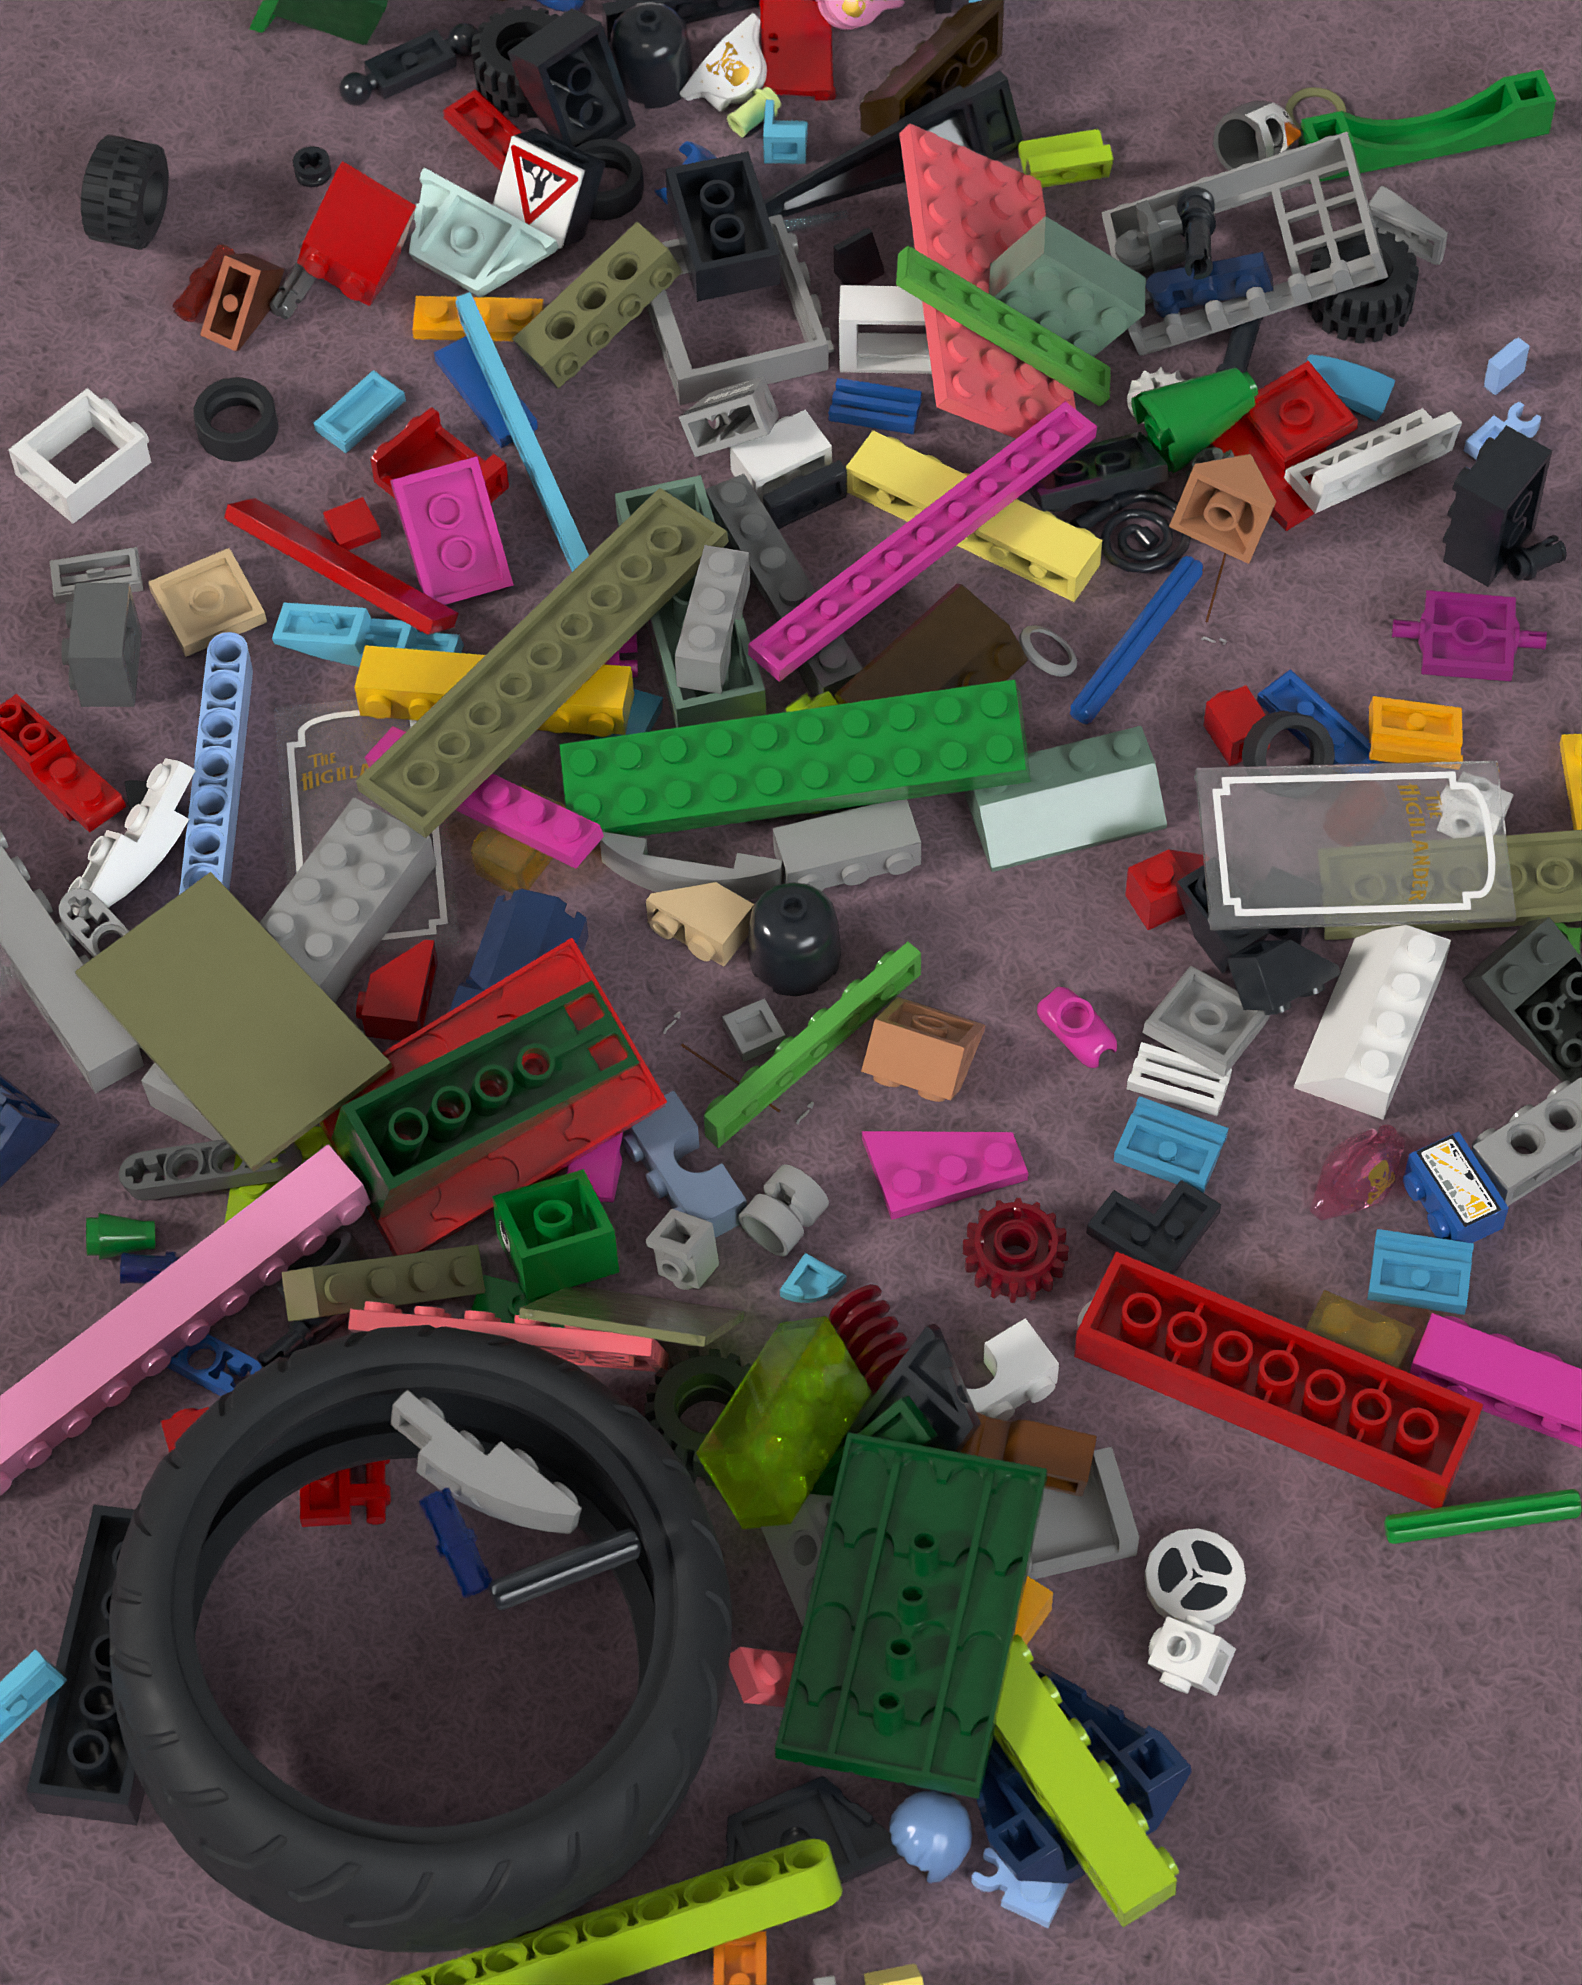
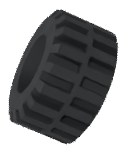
M522 6V9L519 10L510 7L506 8L503 14L496 12L489 16L490 22H482L478 27L479 33L473 36V47L471 49L476 89L501 113L508 110L510 117L519 118L520 113H527V118L536 117V112L519 85L508 51L558 18L559 15L556 13L549 15L548 9L541 7L538 10H532L531 6Z
M106 135L99 141L86 167L81 190V218L84 232L88 235L89 239L142 250L149 245L161 224L169 189L168 163L164 149L161 146L114 135Z
M1375 228L1388 277L1371 282L1376 287H1355L1307 303L1308 310H1312L1311 317L1315 323L1323 321L1322 330L1330 334L1334 330L1338 332L1337 338L1344 341L1347 340L1348 336L1355 337V343H1364L1365 338L1371 337L1373 342H1377L1383 339V333L1391 337L1398 333L1399 326L1404 327L1408 322L1409 314H1412L1419 267L1416 266L1417 259L1414 252H1408L1409 245L1403 240L1395 241L1396 235L1389 231L1382 234L1378 232L1379 228ZM1365 233L1336 242L1340 259L1346 262L1371 255ZM1328 245L1315 249L1310 266V274L1330 268L1332 261Z
M711 1348L709 1355L700 1356L699 1349L688 1351L689 1359L682 1361L679 1355L669 1360V1371L664 1368H660L655 1374V1385L649 1384L646 1392L647 1403H644L645 1418L652 1427L659 1431L689 1472L694 1484L697 1477L705 1478L706 1486H716V1477L724 1476L726 1482L729 1483L737 1480V1469L741 1468L747 1474L754 1468L753 1456L761 1459L765 1452V1441H769L770 1435L768 1397H766V1386L762 1378L756 1379V1369L750 1363L741 1367L740 1356L730 1352L727 1359L722 1358L720 1349ZM703 1401L722 1403L736 1414L731 1423L726 1427L710 1433L693 1431L679 1420L689 1407Z

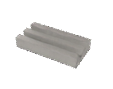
M137 547L50 561L53 596L56 604L74 600L75 583H129L131 592L144 591ZM130 564V567L104 571L105 567ZM86 571V574L61 577V574Z

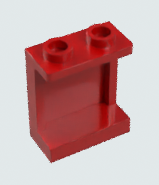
M430 407L421 416L412 418L403 431L391 441L382 443L370 459L374 483L393 498L395 496L390 480L473 457H478L490 503L509 488L506 462L495 454H492L487 460L482 459L441 426L439 412L433 407Z

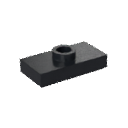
M837 460L808 475L797 476L788 484L763 495V505L778 530L846 498L847 470L841 461Z

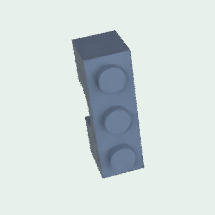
M675 1091L664 1095L667 1103L663 1108L626 1130V1136L622 1137V1142L632 1161L636 1163L641 1160L649 1171L646 1174V1179L654 1195L658 1199L666 1197L671 1207L677 1211L713 1223L716 1238L740 1225L739 1214L747 1206V1200L722 1163L701 1173L686 1171L678 1165L682 1157L700 1148L697 1124Z

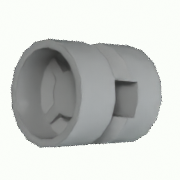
M784 1164L765 1183V1195H755L739 1214V1222L746 1233L756 1243L778 1256H786L803 1237L804 1229L802 1226H812L829 1205L825 1192L810 1176L791 1165Z

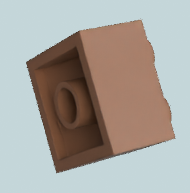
M897 997L875 1018L861 1072L873 1075V1080L884 1086L899 1087L904 1085L918 1090V1095L925 1099L942 1102L945 1099L951 1101L963 1085L986 1025Z

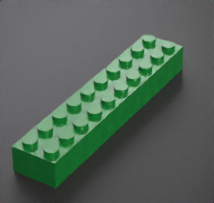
M1015 680L559 744L566 809L599 824L602 832L632 837L1031 782L1021 695Z

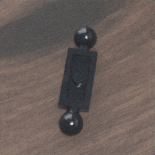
M459 23L451 29L446 39H443L437 29H434L363 61L366 75L359 72H351L345 75L339 85L340 95L346 103L358 106L367 102L372 94V90L377 89L385 100L457 67L454 53L460 56L472 55V39L474 34L479 33L478 29L469 23Z

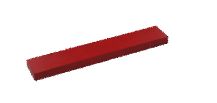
M251 498L227 505L224 516L227 519L226 521L421 632L430 635L455 627L458 612L258 499Z

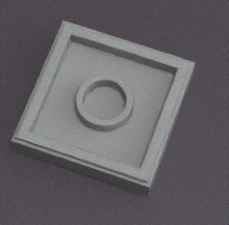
M1190 966L1145 1021L1142 1033L1225 1077L1266 1024L1270 1015H1265L1263 1010H1243L1237 990Z

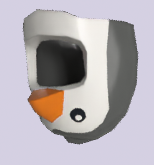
M1265 100L1252 101L1233 108L1223 116L1215 127L1213 146L1219 161L1229 171L1243 164L1253 163L1288 150L1292 143L1301 136V131L1294 125L1289 114L1279 105Z

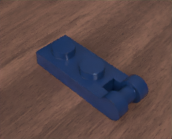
M1263 252L1213 261V270L1204 279H1193L1194 269H1192L1193 273L1189 277L1185 267L1157 272L1152 274L1146 281L1148 294L1154 300L1153 304L1157 314L1162 318L1169 314H1178L1180 309L1206 305L1213 300L1224 301L1247 297V291L1253 287H1261L1264 293L1274 291L1273 276Z

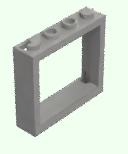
M781 215L769 217L780 252V274L805 343L692 370L666 291L663 290L646 308L679 405L700 401L713 391L758 377H764L767 384L829 370L828 353L834 352L829 327L822 328L819 320L822 319V310L817 294L810 295L807 287H810V276L805 262L798 263L796 255L799 254L796 235L787 233ZM679 239L661 242L669 249L683 271L681 274L688 273Z

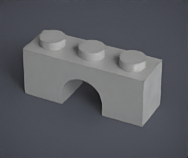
M704 545L675 653L677 687L718 694L722 693L731 659V636L734 619L741 620L750 586L749 552Z

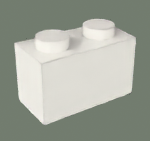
M806 410L793 416L779 419L767 436L730 447L731 472L735 477L744 473L762 503L763 495L788 484L797 476L808 475L832 463V446Z

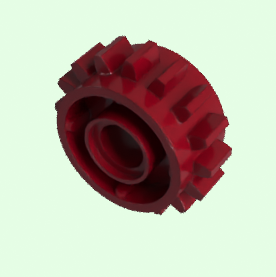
M1016 1198L1014 1202L1003 1203L1001 1200H997L996 1207L991 1210L980 1209L978 1214L979 1223H968L967 1237L969 1239L963 1240V1255L968 1256L965 1258L966 1273L976 1272L975 1286L980 1288L985 1285L991 1290L990 1297L995 1299L999 1295L1007 1296L1010 1303H1015L1018 1297L1024 1296L1033 1301L1036 1299V1292L1043 1289L1047 1292L1053 1290L1052 1276L1057 1278L1063 1277L1065 1269L1063 1261L1068 1260L1069 1246L1063 1244L1066 1242L1065 1228L1055 1227L1057 1215L1054 1212L1050 1214L1043 1212L1038 1202H1035L1033 1205L1022 1203L1021 1198ZM1010 1246H1020L1026 1252L1014 1255L1008 1253L1005 1249Z

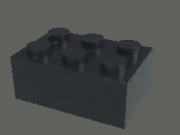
M749 151L666 168L667 202L697 302L779 285L780 252Z
M1507 425L1495 439L1489 437L1484 442L1478 452L1477 462L1471 469L1464 467L1453 484L1452 490L1456 492V497L1447 514L1451 518V523L1442 540L1446 544L1444 563L1487 587L1490 586L1506 566L1507 558L1512 555L1513 549L1520 547L1536 527L1552 450Z

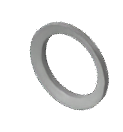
M1031 625L1025 627L1020 633L1019 644L1026 657L1041 670L1051 675L1064 677L1071 675L1076 669L1077 659L1074 651L1055 632L1041 626ZM1041 632L1056 639L1067 651L1069 664L1057 665L1043 658L1032 646L1030 634Z

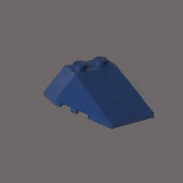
M1037 1662L1033 1663L1031 1667L1041 1679L1047 1676L1058 1690L1062 1699V1703L1058 1704L1068 1721L1076 1718L1085 1729L1091 1742L1087 1749L1096 1762L1106 1761L1115 1773L1120 1784L1116 1791L1126 1806L1134 1803L1145 1817L1149 1826V1830L1145 1832L1146 1835L1157 1830L1192 1773L1191 1765L1159 1730L1150 1725L1145 1729L1127 1719L1123 1710L1112 1704L1108 1707L1088 1697L1086 1690ZM993 1736L980 1798H976L991 1848L1018 1881L1071 1884L1085 1875L1086 1872Z

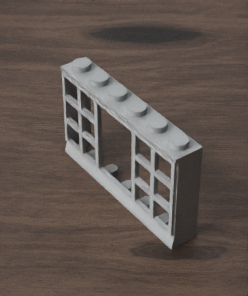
M1347 132L1328 136L1320 141L1296 149L1285 150L1280 154L1253 163H1246L1238 168L1214 176L1203 177L1198 181L1171 190H1164L1156 195L1132 203L1121 204L1116 208L1101 212L1111 256L1118 260L1115 252L1116 240L1128 230L1139 231L1136 203L1148 200L1152 211L1174 205L1177 210V200L1184 190L1191 187H1201L1212 193L1215 199L1214 214L1271 195L1275 204L1292 271L1288 281L1275 285L1274 291L1264 293L1261 287H1253L1247 291V297L1234 298L1222 303L1218 300L1208 302L1205 308L1182 316L1180 311L1178 314H1169L1164 318L1163 322L1142 328L1139 319L1128 328L1139 356L1388 277L1357 158ZM1348 170L1354 191L1325 200L1320 179ZM1311 182L1316 204L1286 213L1281 192ZM1357 202L1362 223L1333 232L1328 211ZM1319 214L1325 235L1294 245L1289 223ZM1365 233L1371 255L1349 262L1341 260L1336 242ZM1328 245L1332 261L1330 268L1306 276L1301 274L1297 255ZM1147 260L1138 267L1126 266L1136 272H1142L1151 269L1152 263ZM1148 292L1145 293V304L1153 302L1154 300L1149 296Z

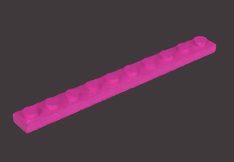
M1065 401L748 644V655L780 682L1095 439L1097 426Z

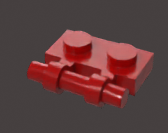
M390 1459L363 1464L366 1466V1483L351 1484V1468H347L327 1475L301 1488V1526L315 1527L352 1524V1506L357 1505L366 1507L367 1523L372 1525L385 1523L386 1506L391 1503V1487L386 1484L385 1465L390 1463Z

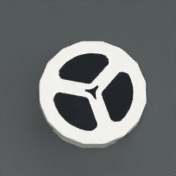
M1196 1528L1178 1530L1161 1539L1149 1555L1144 1580L1147 1597L1155 1610L1164 1618L1168 1616L1184 1622L1187 1615H1190L1214 1626L1229 1618L1236 1609L1237 1604L1241 1601L1246 1576L1243 1560L1230 1542L1217 1533Z

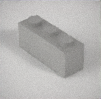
M907 799L877 803L773 828L774 854L776 859L783 860L784 883L798 882L810 884L823 891L824 888L844 883L846 885H858L865 882L869 877L885 873L893 875L903 874L910 871L914 866L921 865V840Z

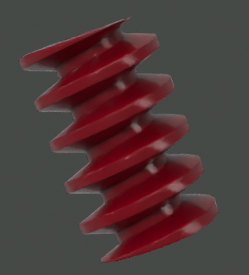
M873 1284L860 1287L842 1298L832 1308L828 1320L830 1326L837 1331L839 1343L845 1347L846 1357L850 1362L854 1363L855 1374L860 1379H863L862 1387L864 1391L871 1396L876 1394L909 1350H900L907 1342V1337L903 1332L891 1334L898 1327L899 1322L894 1316L884 1317L889 1312L890 1305L886 1300L876 1301L881 1295L882 1290L878 1285Z

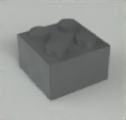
M75 583L74 600L67 601L65 610L66 625L70 628V637L63 638L61 647L63 665H69L70 689L77 690L81 707H135L142 630L130 584Z

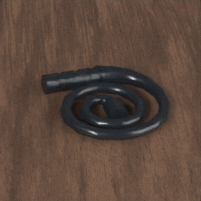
M1151 489L1144 491L1128 490L1116 493L1108 500L1098 502L1099 504H1095L1085 513L1083 512L1072 519L1070 525L1089 530L1094 525H1097L1096 523L1106 519L1108 515H1112L1116 511H1120L1128 505L1138 502L1156 503L1174 514L1178 502L1162 492ZM1143 508L1126 509L1115 514L1104 525L1100 536L1103 554L1112 565L1126 572L1145 574L1165 569L1178 561L1188 550L1191 541L1190 536L1182 533L1180 544L1172 553L1161 560L1146 564L1128 562L1118 557L1112 550L1110 537L1113 529L1128 519L1143 518L1152 521L1160 527L1163 533V540L1158 547L1152 549L1159 543L1160 538L1148 526L1142 527L1138 524H1130L1124 527L1117 535L1118 549L1125 557L1139 562L1155 560L1166 554L1172 546L1173 531L1169 527L1168 521L1158 513ZM1131 534H1136L1135 539L1147 551L1131 549L1127 544V537Z

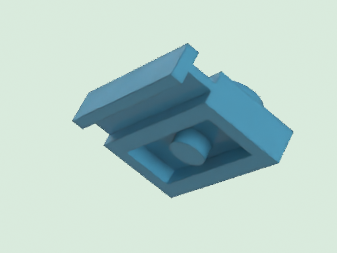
M1139 1096L1133 1114L1131 1113L1114 1152V1162L1174 1184H1178L1180 1180H1183L1204 1193L1220 1156L1222 1146L1227 1139L1229 1128Z
M1377 1229L1367 1300L1465 1315L1474 1248L1473 1243Z

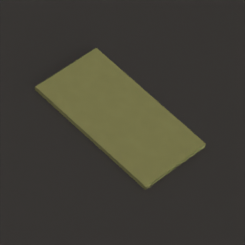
M209 872L75 971L76 976L253 1172L261 1168L392 1068L391 1062L212 872Z

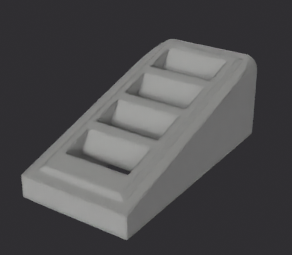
M1380 186L1369 202L1375 228H1379L1378 232L1385 234L1389 231L1395 234V241L1403 240L1409 245L1408 252H1414L1415 256L1435 265H1440L1444 258L1448 232L1399 195L1384 186ZM1427 239L1433 241L1434 245L1427 241Z

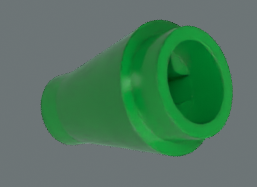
M98 1212V1217H86L87 1256H99V1260L137 1251L155 1249V1221H143Z

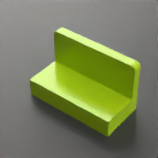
M1097 129L1021 141L1018 146L1023 173L1041 181L1042 188L1110 176L1113 163L1110 144L1103 145L1101 132Z

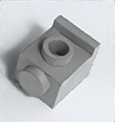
M671 1209L646 1238L647 1247L654 1249L658 1275L673 1281L674 1285L679 1289H700L719 1265L713 1223ZM684 1234L691 1236L686 1243L684 1239Z

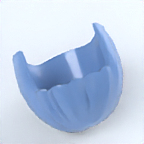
M937 1790L921 1791L907 1797L903 1803L898 1805L889 1822L892 1844L897 1848V1853L903 1856L910 1865L918 1866L921 1871L928 1870L926 1877L928 1883L941 1882L960 1866L971 1846L972 1827L968 1811L964 1806H961V1802L955 1797L945 1795Z

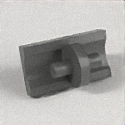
M1148 200L1136 203L1139 231L1128 230L1116 240L1115 252L1117 259L1121 263L1133 267H1138L1148 260L1152 263L1153 274L1167 271V267L1186 261L1185 247L1180 237V234L1183 233L1182 222L1175 206L1171 205L1152 211Z

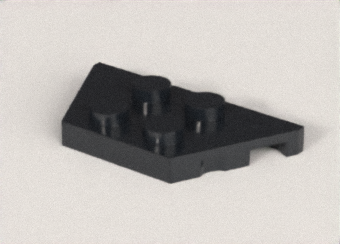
M935 1323L925 1327L827 1459L845 1445L848 1432L858 1434L900 1398L908 1395L938 1434V1437L926 1447L960 1452L979 1428L981 1422L942 1331Z
M824 1776L762 1801L727 1818V1851L724 1867L802 1840L820 1839L829 1846L840 1882L843 1884L901 1859L903 1856L897 1853V1848L892 1844V1834L873 1819V1816L859 1804L853 1803L846 1798L842 1791Z

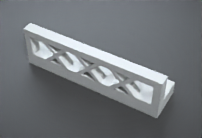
M1422 408L1286 469L1284 479L1316 514L1452 451L1462 422L1452 411L1433 419ZM1310 474L1313 475L1311 484H1309L1304 478L1305 476Z

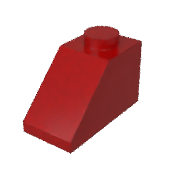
M1168 849L1128 867L1125 896L1147 930L1185 914L1176 883L1210 861L1206 855Z
M423 940L370 974L367 991L359 992L356 1004V1018L362 1019L366 1037L402 1041L425 1027L438 966L434 940Z

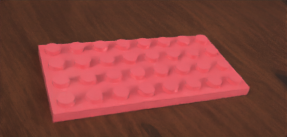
M909 124L899 134L915 250L989 294L990 264L1046 216L1041 181L1005 166L999 161H994L971 151L967 147L937 136L933 132H928ZM922 301L937 408L1015 439L1065 401L1076 409L1073 390Z

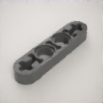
M224 1139L132 1154L124 1160L118 1174L119 1181L133 1198L137 1200H153L281 1181L301 1165L302 1153L293 1142L284 1149L286 1153L278 1156V1162L272 1163L270 1160L253 1172L243 1161L236 1170L224 1172L222 1171L224 1161L230 1155L236 1154V1152ZM190 1160L198 1161V1168L192 1176L185 1179L177 1178L178 1170L182 1164ZM149 1169L151 1173L145 1174L143 1176L144 1170ZM160 1175H165L166 1179L164 1180ZM142 1178V1182L137 1183V1181L135 1180Z

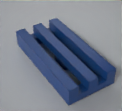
M837 378L836 390L833 392L832 405L829 408V421L914 434L922 402V391ZM841 405L867 409V411L841 407ZM884 412L908 415V417L884 414Z

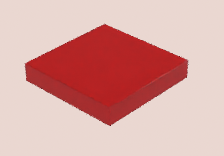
M1309 360L1260 388L1258 395L1254 397L1255 407L1242 417L1284 471L1358 428V419Z

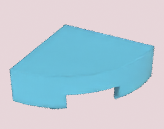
M805 1253L781 1287L780 1297L800 1303L817 1302L839 1291L846 1283V1275Z

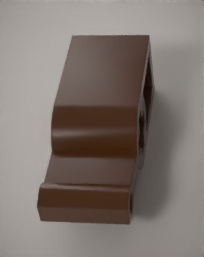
M977 1413L981 1425L959 1453L1046 1468V1489L1082 1497L1089 1479L1097 1436L1030 1420L1008 1422Z

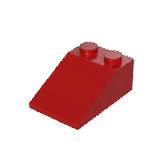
M342 161L303 241L297 264L304 267L311 276L324 279L336 286L348 298L371 306L396 268L417 206Z

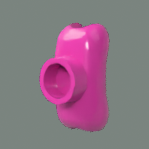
M1057 987L1037 1004V1014L1040 1020L1083 1065L1089 1068L1099 1067L1100 1055L1105 1050L1110 1049L1113 1053L1116 1052L1117 1040L1113 1032L1093 1010L1091 1004L1080 998L1071 989Z

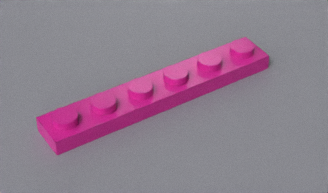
M392 726L365 756L368 766L370 767L406 732ZM491 774L455 809L575 869L604 837L599 824L495 774Z

